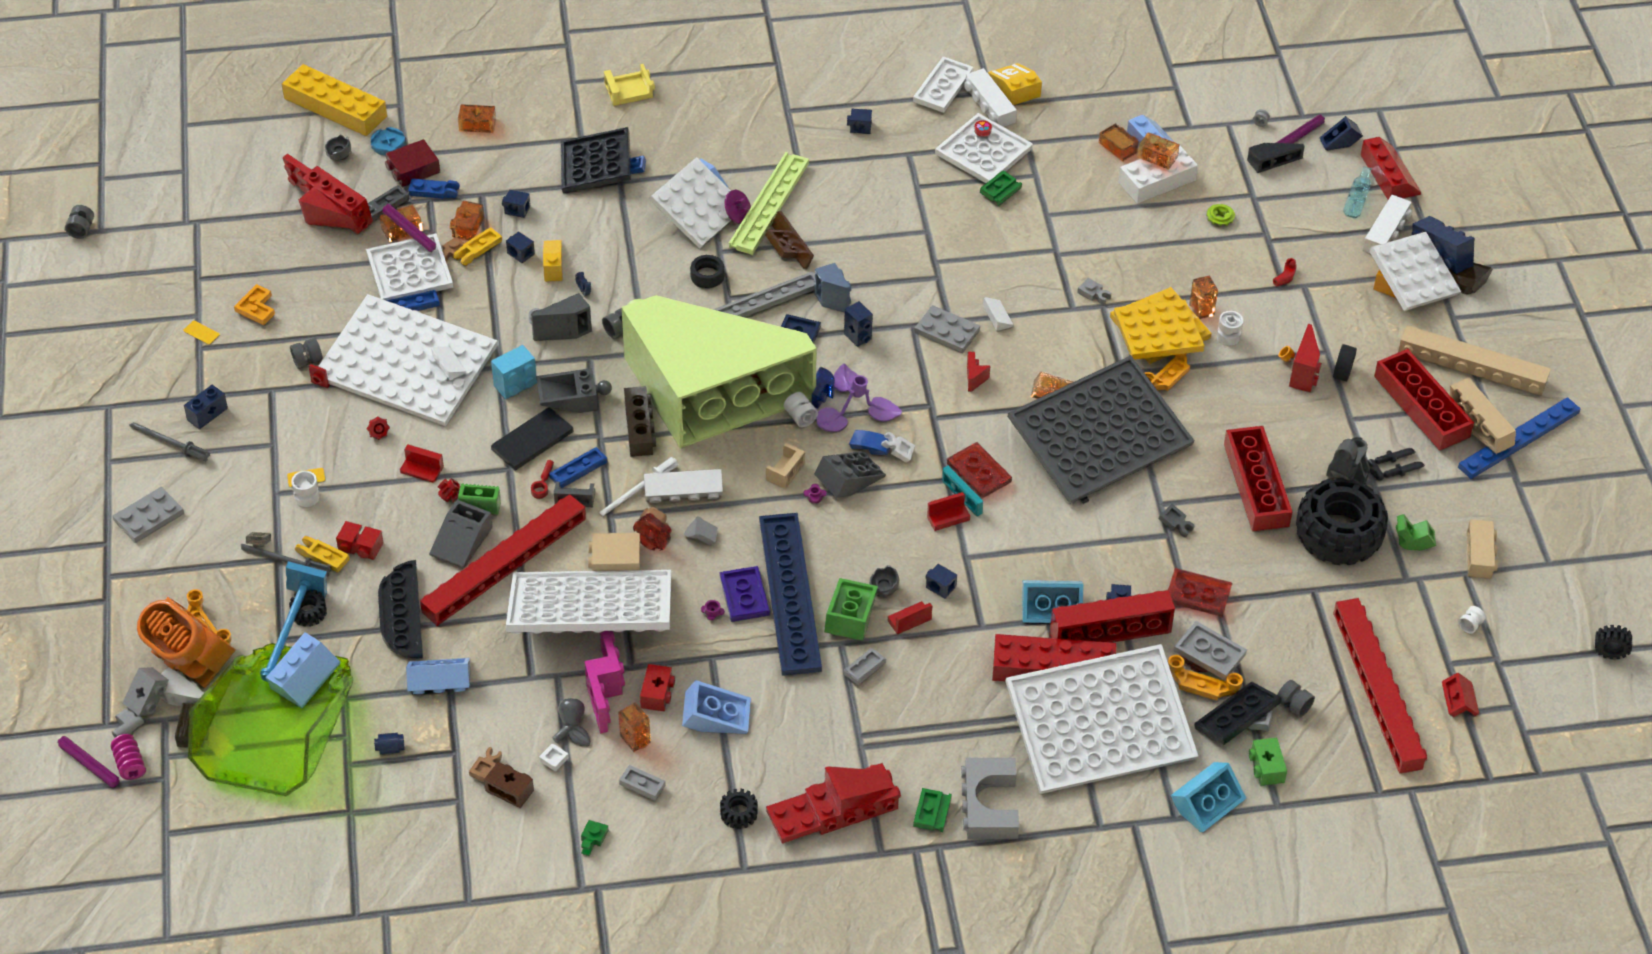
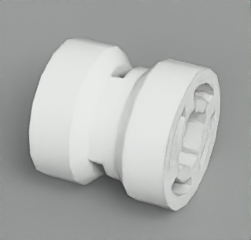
M1471 606L1465 615L1461 616L1458 620V624L1464 632L1473 634L1478 629V626L1485 621L1486 615L1480 608Z

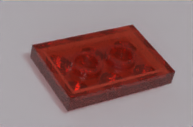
M978 442L947 458V464L981 499L1012 482V476Z
M1175 568L1168 590L1174 605L1223 617L1232 582Z

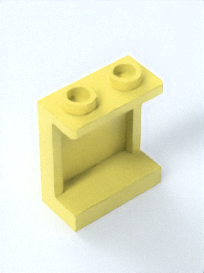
M640 64L639 72L613 77L611 70L604 71V84L613 106L653 98V91L655 90L654 81L650 80V72L648 69H645L644 64Z

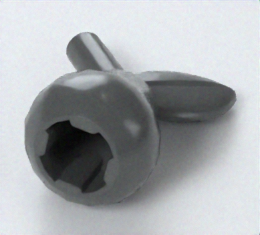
M574 698L564 699L558 706V712L564 727L552 737L553 740L558 743L568 734L574 743L581 746H589V734L584 728L578 726L585 712L583 702Z

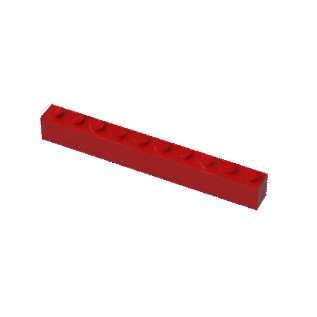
M570 494L560 499L540 516L529 521L527 525L515 531L506 540L501 541L495 548L487 551L478 560L470 563L464 570L456 573L450 580L439 585L430 594L425 595L420 600L422 614L436 626L440 625L586 520L585 506Z
M1359 598L1337 601L1333 615L1399 774L1423 770L1425 761H1427L1426 750L1421 747L1420 736L1418 732H1415L1412 717L1408 716L1406 711V703L1399 695V686L1397 683H1394L1392 670L1386 664L1385 653L1380 650L1379 639L1373 633L1372 622L1367 619L1365 606L1361 605Z

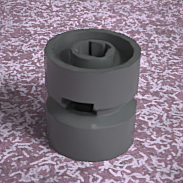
M84 205L74 206L65 224L66 233L73 238H85L93 222L94 212Z
M622 308L616 310L615 314L611 313L602 319L606 333L613 339L623 334Z
M316 338L306 340L304 344L296 343L290 345V352L297 368L308 365V362L315 363L323 360Z
M1294 680L1287 681L1277 694L1281 697L1282 703L1280 704L1284 707H1289V710L1298 717L1304 716L1315 701V696L1305 689L1301 690V686Z

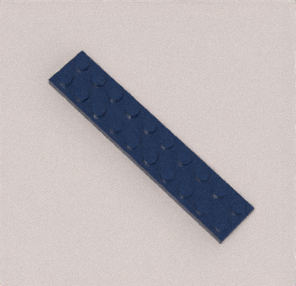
M798 513L759 516L781 674L785 676L822 672Z

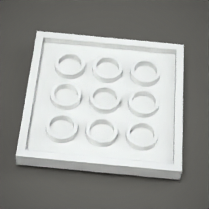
M977 113L935 149V154L987 183L1004 170L1006 172L1032 150L1033 144ZM980 120L990 122L992 125L991 134L985 137L975 134V123Z
M697 157L649 198L699 249L732 221L725 210V197L731 190Z
M1427 232L1373 246L1369 250L1404 311L1457 296L1461 292Z
M436 233L427 235L436 243L437 248L433 252H429L414 238L366 249L381 299L386 301L432 290L441 291L454 288Z

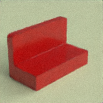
M407 444L404 449L406 460L400 468V473L434 483L444 468L442 454Z
M963 492L928 503L927 518L934 531L970 521V514L964 505L965 495Z
M921 601L889 615L887 621L898 635L932 620L933 606L931 603L924 604Z
M1456 673L1442 681L1449 715L1455 717L1466 710L1475 716L1479 715L1473 684L1470 680L1460 673Z

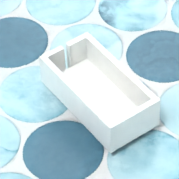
M1177 144L1121 166L1118 183L1138 204L1196 181L1198 165Z

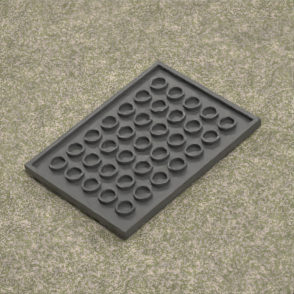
M1131 355L1009 412L1007 416L1070 504L1193 445L1195 441Z

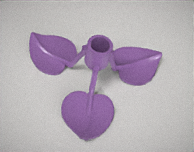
M843 363L836 370L832 384L839 392L849 391L850 395L840 413L834 408H822L818 412L816 422L818 427L828 432L843 430L847 426L848 420L842 415L852 397L860 398L864 394L867 404L870 406L868 413L877 421H890L900 416L902 411L894 403L882 397H874L871 402L869 390L866 389L868 384L867 378L858 375Z

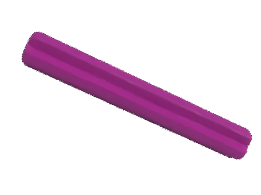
M1321 114L1317 115L1276 143L1296 142L1325 122V117Z
M387 204L383 207V213L425 249L433 252L437 248L433 240L393 206Z
M62 736L58 739L57 743L61 749L110 787L114 788L120 783L117 775L68 737Z

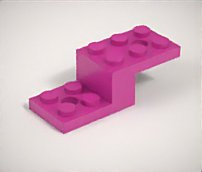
M613 631L600 632L603 657L584 661L586 686L600 734L608 732V723H611L609 702L605 698L623 695L622 686H625L623 663L619 662L618 659L620 658L618 646H614L615 637Z

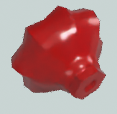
M377 416L369 420V425L366 429L370 437L379 440L387 436L390 426L387 424V419Z

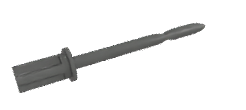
M135 422L129 424L134 429L183 449V454L186 456L191 455L202 461H208L210 453L205 449L195 446L191 441L184 444Z
M241 544L242 550L287 563L289 561L327 572V577L331 571V567L328 565L314 562L311 558H307L304 562Z

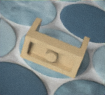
M785 443L783 446V456L774 468L767 466L766 480L786 489L804 466L805 451Z

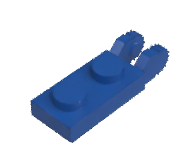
M411 179L408 192L410 196L453 199L458 196L457 190L460 188V183L453 180L446 182Z

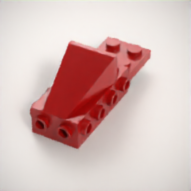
M288 153L283 157L284 168L287 171L289 182L294 186L297 185L305 193L298 200L307 224L349 228L358 235L373 222L365 197L319 166L311 170Z
M883 763L870 765L865 769L828 766L825 767V782L813 784L805 788V794L766 806V812L783 844L818 831L823 835L897 810L901 793L898 786H894L891 772L889 769H885Z

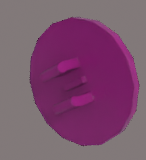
M735 189L729 191L725 197V210L734 223L741 224L751 205L747 196L742 191Z

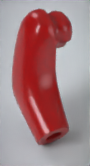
M1288 258L1283 273L1273 278V284L1276 287L1288 284L1293 280L1297 268L1295 259Z

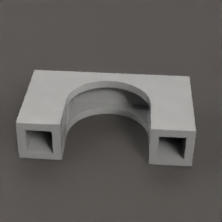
M966 758L965 766H961V778H965V783H962V796H966V800L962 801V812L966 813L967 818H963V831H967V839H1018V810L990 809L982 805L976 797L980 791L988 787H1015L1016 758Z

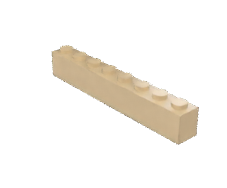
M1408 325L1405 328L1398 350L1399 353L1409 349L1418 359L1540 396L1543 394L1551 368Z

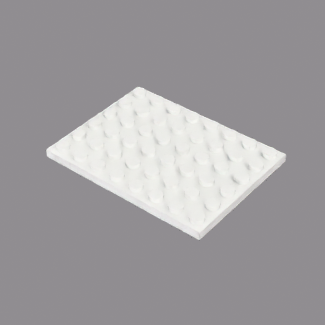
M367 294L318 367L326 369L330 385L446 427L497 348L498 341ZM449 346L466 370V373L450 381L432 356L431 348Z
M671 570L513 572L506 619V632L520 634L522 632L539 634L542 632L562 633L563 631H573L574 633L593 631L600 633L603 631L623 632L625 630H634L636 632L670 630Z
M1162 644L1012 676L1005 680L1040 794L1198 758V753Z

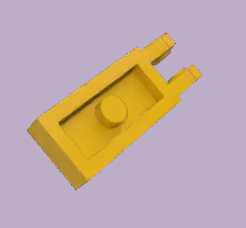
M490 227L456 250L453 254L456 260L461 259V264L466 266L472 263L474 258L476 259L503 241L502 236Z
M309 536L302 538L303 543L309 548L300 544L294 547L295 551L301 554V556L331 567V570L337 573L350 560L348 554Z

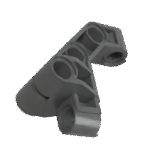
M1362 437L1343 440L1335 451L1333 460L1328 466L1326 476L1334 479L1357 480L1365 486L1370 472L1366 457L1367 442Z

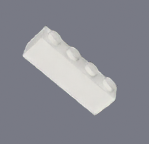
M984 68L966 74L965 90L972 95L973 100L979 104L982 112L986 113L990 120L1002 127L1016 123V108Z
M1391 195L1365 237L1362 251L1371 254L1369 250L1373 246L1397 240L1398 231L1403 230L1406 223L1405 220H1409L1412 214L1410 209L1411 201Z
M721 469L644 474L645 499L650 501V503H659L661 500L669 499L670 502H678L682 498H688L690 501L699 500L700 497L718 499L719 496L723 495Z

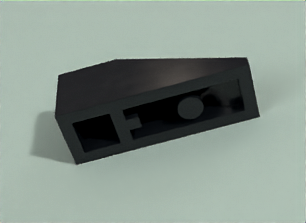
M1262 143L1249 147L1247 161L1257 173L1264 172L1303 159L1305 146L1304 144Z

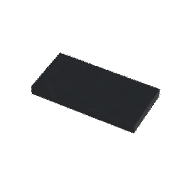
M548 407L493 443L491 450L516 471L573 433L574 428L553 409Z
M1250 682L1195 722V729L1225 745L1282 703L1281 697L1254 682Z

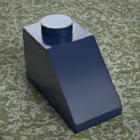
M1345 116L1319 138L1325 150L1328 151L1351 147L1363 137V134L1358 125Z

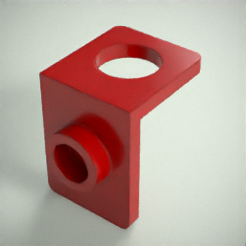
M310 364L311 383L328 388L330 384L326 369Z

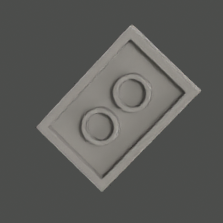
M932 305L916 325L914 333L963 354L979 333L980 325Z
M161 486L114 514L113 520L134 543H137L183 515L184 510Z
M1197 621L1193 623L1174 646V652L1224 680L1247 654V649Z

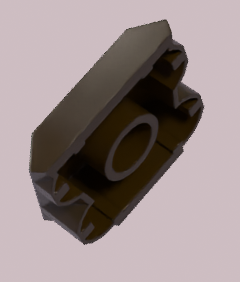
M1474 263V266L1457 274L1451 269L1448 270L1459 286L1461 293L1469 295L1475 293L1487 282L1493 269L1489 266Z

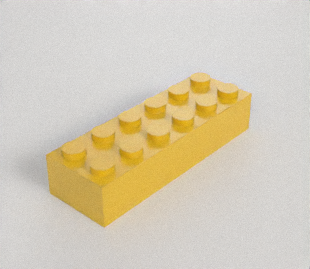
M304 64L282 83L284 99L364 136L371 133L387 117L384 100Z

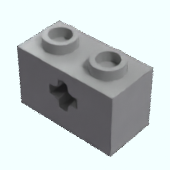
M153 667L139 668L123 700V704L138 716L153 715L169 680Z

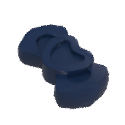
M578 272L575 275L576 284L580 291L583 292V295L588 296L591 293V282H587L584 272Z

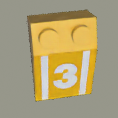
M1019 63L988 72L989 76L1012 105L1041 97L1042 81L1035 71Z

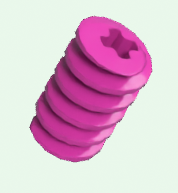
M122 734L114 738L110 747L120 776L126 780L142 777L146 773V767L144 766L138 743L134 740L133 735Z

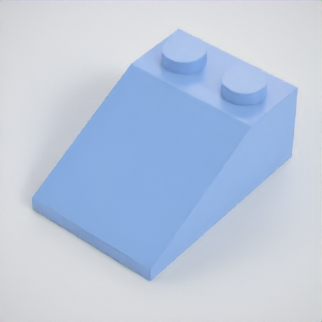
M695 680L685 691L682 726L700 732L747 734L751 698Z

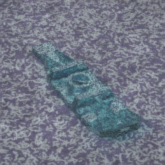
M1363 166L1360 176L1354 179L1343 209L1346 216L1357 218L1361 215L1371 186L1369 176L1372 168Z

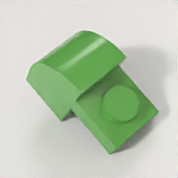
M1405 514L1397 516L1396 531L1399 536V545L1402 548L1421 551L1436 546L1435 530L1427 520L1412 525Z

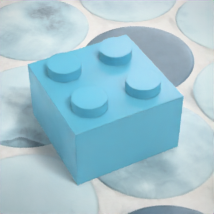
M524 345L491 360L494 387L505 399L515 396L519 392L537 384L535 358Z

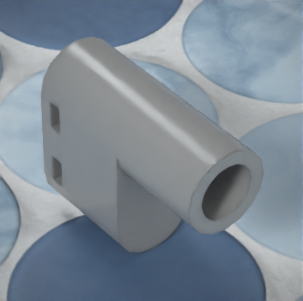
M127 707L115 716L121 726L112 731V735L116 738L122 734H130L143 725L144 720Z

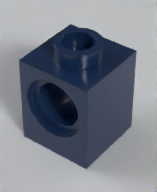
M851 108V115H847V126H850V133L871 134L872 110Z
M509 189L507 195L502 199L505 214L525 218L531 206L530 193Z
M519 231L506 240L507 254L521 263H524L535 254L534 241Z
M937 564L933 569H929L925 576L926 588L944 599L957 587V574L940 564Z

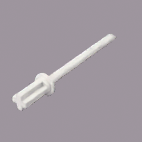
M671 457L657 468L653 467L652 472H670L679 464L675 458ZM644 480L599 513L602 516L606 515L645 487Z

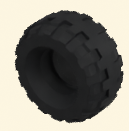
M1336 478L1331 481L1330 479L1323 480L1306 492L1298 507L1296 526L1298 537L1310 554L1314 553L1317 559L1332 562L1334 565H1340V563L1354 565L1359 560L1361 562L1367 560L1375 551L1379 550L1386 535L1388 513L1385 510L1379 494H1374L1371 487L1368 485L1364 486L1357 480L1352 479L1350 481L1344 480V478ZM1329 515H1344L1354 519L1356 522L1341 523L1332 519Z

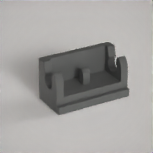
M556 481L554 504L570 494L585 507L593 508L595 484L590 483L589 489L561 488L560 481Z

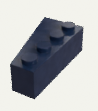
M1432 216L1412 224V235L1427 232L1445 265L1455 274L1474 266V237H1466L1464 232H1456L1454 227H1446L1444 222Z

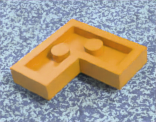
M256 284L234 306L235 312L265 325L275 315V310L264 304L272 296L271 291Z

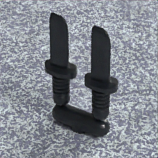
M1406 448L1393 453L1391 450H1388L1385 455L1376 457L1374 460H1368L1370 473L1379 481L1383 480L1384 477L1405 476V473L1422 468L1425 465L1419 461L1404 466L1396 464V468L1384 471V473L1377 464L1388 461L1394 463L1396 459L1414 454L1415 450L1413 448Z

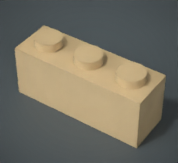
M1473 519L1469 521L1467 529L1468 577L1492 579L1493 572L1497 571L1498 560H1495V556L1497 555L1498 547L1494 544L1497 538V530H1494V521Z

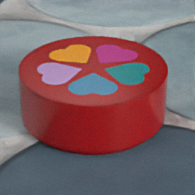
M980 120L975 123V134L981 137L991 134L992 125L990 122Z

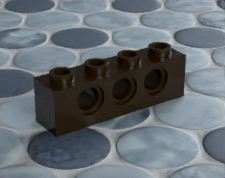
M646 386L624 388L630 457L653 455V447H656V437L651 434L655 433L654 421L650 422V419H653L652 407H648V405H652L651 393L647 394Z

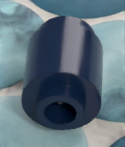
M398 732L378 734V738L374 739L375 751H379L380 755L400 753V751L405 750L404 735L398 734Z

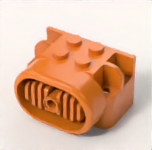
M170 597L150 603L144 608L138 618V635L152 649L151 652L164 660L168 667L175 671H181L183 675L186 674L204 688L207 687L236 651L219 635Z

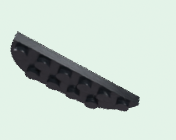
M412 560L394 567L393 571L387 577L384 576L380 582L378 589L380 630L384 643L393 652L407 658L421 659L423 658L417 564L416 560Z

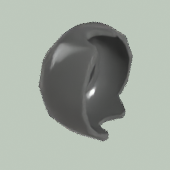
M340 134L338 137L328 140L325 145L327 156L333 160H343L348 157L351 152L349 138H345Z
M887 565L885 568H877L874 574L870 577L869 584L878 586L876 594L885 597L892 595L898 589L900 578L897 570Z

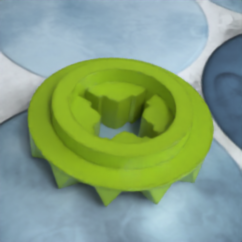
M1215 204L1208 208L1206 216L1208 221H1212L1213 225L1219 224L1221 226L1224 224L1228 226L1229 223H1233L1235 212L1227 205Z

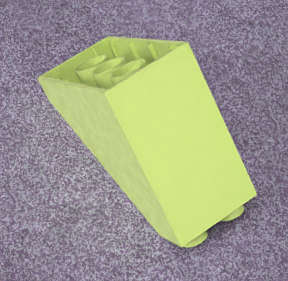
M657 295L643 300L635 299L622 307L624 358L641 386H646L647 394L651 393L652 404L679 448L785 411L784 402L793 393L802 392L809 402L816 399L817 348L807 333Z

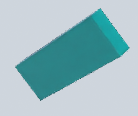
M949 466L944 467L942 482L954 494L963 492L965 495L964 504L976 516L983 514L984 501Z

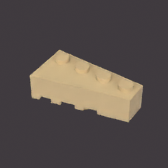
M1469 377L1450 385V396L1474 422L1472 434L1496 454L1515 445L1516 430Z

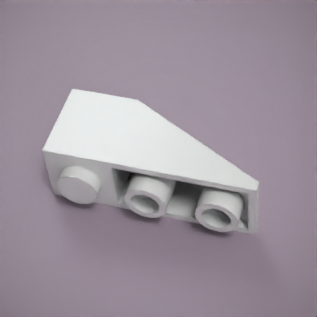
M168 667L161 673L169 680L165 687V692L161 696V699L166 703L181 707L182 703H201L207 705L208 712L214 711L211 695L207 692H202L195 682L188 681L181 671H175Z

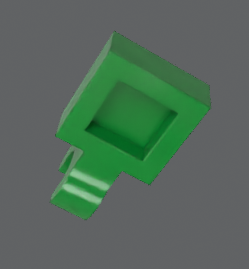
M588 820L581 834V841H583L581 844V848H583L581 854L590 856L594 845L601 847L609 831L608 825Z

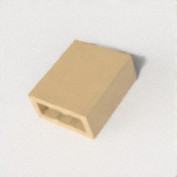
M593 533L592 541H589V553H592V557H588V568H592V571L640 570V533Z

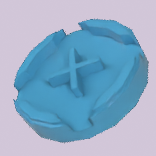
M387 127L386 130L379 129L370 138L371 148L380 155H386V153L406 145L403 132L392 127Z

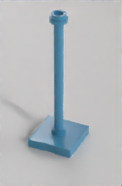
M288 561L286 565V589L295 591L297 594L268 665L260 672L262 680L268 682L266 677L275 668L305 593L309 589L311 592L315 589L317 593L321 592L322 596L326 597V571Z

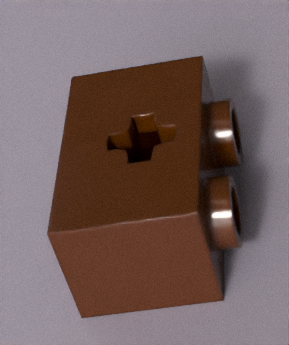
M497 762L484 778L486 792L518 808L523 806L534 791L533 779L528 774L520 773L510 765H504L500 762Z

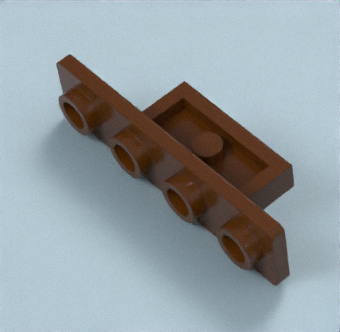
M778 211L772 222L775 230L768 229L765 236L781 258H796L803 269H808L814 257L813 253L782 211Z

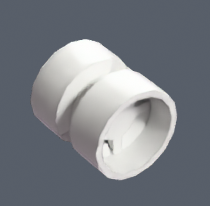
M1226 311L1220 315L1217 339L1220 343L1230 346L1240 341L1243 317L1238 312Z
M802 392L791 394L784 402V409L799 427L809 426L818 416V411Z
M310 471L296 473L291 480L295 502L301 507L315 505L320 499L315 474Z

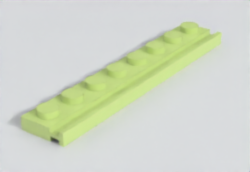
M785 152L731 238L729 248L734 247L738 251L750 255L754 254L767 230L772 225L777 212L781 210L809 165L808 158L794 154L791 156L788 155V152Z

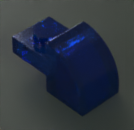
M820 367L816 373V388L812 393L811 404L819 409L822 403L826 402L827 397L833 399L835 392V378L829 370Z

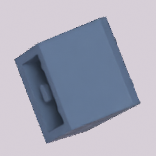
M836 263L816 268L815 296L823 307L845 313V308L851 304L850 291H852L850 282L845 280L842 269H839Z

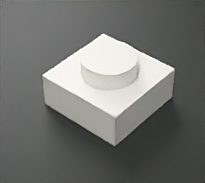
M552 743L539 756V761L556 772L569 756L567 752Z

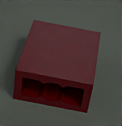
M424 139L386 153L387 161H385V166L388 171L392 172L394 180L398 181L402 187L410 185L411 179H425L441 173L439 159Z

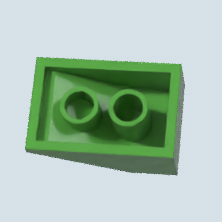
M839 578L826 613L824 632L863 641L878 586Z

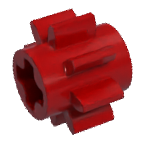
M452 478L449 481L444 479L438 486L440 489L438 495L446 502L450 500L455 502L458 499L460 484Z

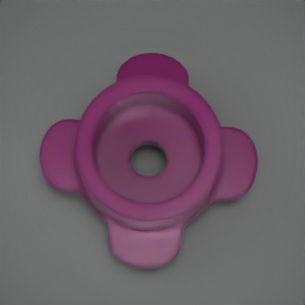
M812 484L808 490L803 492V495L811 503L821 502L822 498L827 494L826 490H822L818 484Z
M709 600L705 603V606L701 607V612L707 615L708 620H714L725 612L716 600Z

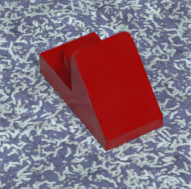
M968 352L967 355L968 392H972L990 378L991 367L989 365H979V359H975V352Z

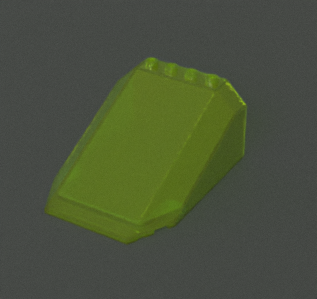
M270 643L262 648L254 649L253 654L246 657L243 654L237 656L189 710L188 759L208 781H213L217 784H228L236 788H247L256 792L271 793L279 797H287L306 784L315 773L352 687L353 677L351 676L348 658L335 656L341 662L340 665L307 704L300 708L273 691L269 683L260 677V672L263 668L267 667L276 645L275 643ZM284 645L277 664L292 647Z

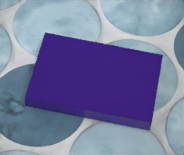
M758 566L719 572L731 622L770 616Z

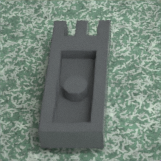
M397 185L370 201L368 206L372 220L374 221L384 215L383 207L387 204L396 208L409 200V193Z

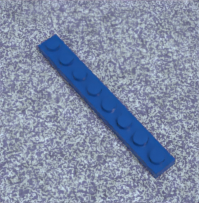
M1567 397L1515 429L1514 446L1497 454L1486 446L1461 461L1458 468L1470 479H1473L1580 413L1581 408Z

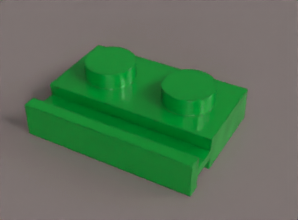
M1003 170L980 188V193L992 202H997L999 206L1022 188V183H1018L1016 178Z
M922 788L913 827L933 831L937 829L943 832L952 794L946 795L940 791Z

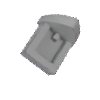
M697 516L689 525L684 535L691 539L697 538L712 546L716 542L718 527Z

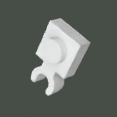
M891 432L884 434L888 441H883L881 445L885 448H891V454L905 463L910 461L915 445L901 436L896 438Z

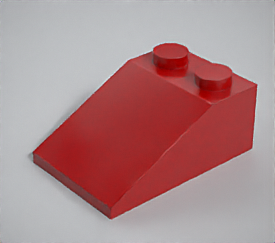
M1308 324L1293 362L1289 387L1310 393L1312 387L1317 386L1319 375H1316V373L1319 374L1322 365L1319 362L1320 352L1312 324Z

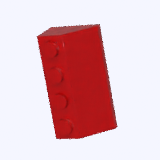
M1381 137L1363 140L1361 157L1388 200L1391 195L1402 199L1421 195V190L1391 144Z

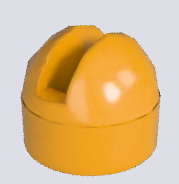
M1285 346L1280 350L1278 356L1283 361L1290 362L1291 358H1295V352L1290 346Z

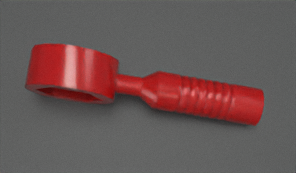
M547 460L541 474L542 480L536 481L531 485V494L534 498L542 499L548 495V486L545 481L548 480L549 473L553 468L554 462L552 460ZM542 487L544 489V491L541 492L535 491L536 488Z

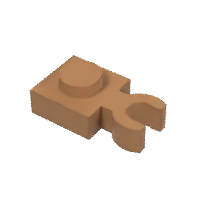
M455 237L442 245L445 261L447 262L449 257L454 258V252L465 243Z
M489 747L486 750V757L479 756L469 770V776L484 782V778L495 764L501 761L502 752L499 751L497 755L492 756L493 750L492 747Z

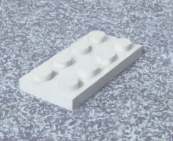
M943 56L914 95L913 102L944 113L964 86L966 74L973 72L974 67Z

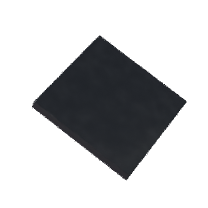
M628 127L561 141V190L563 194L631 180L630 132Z

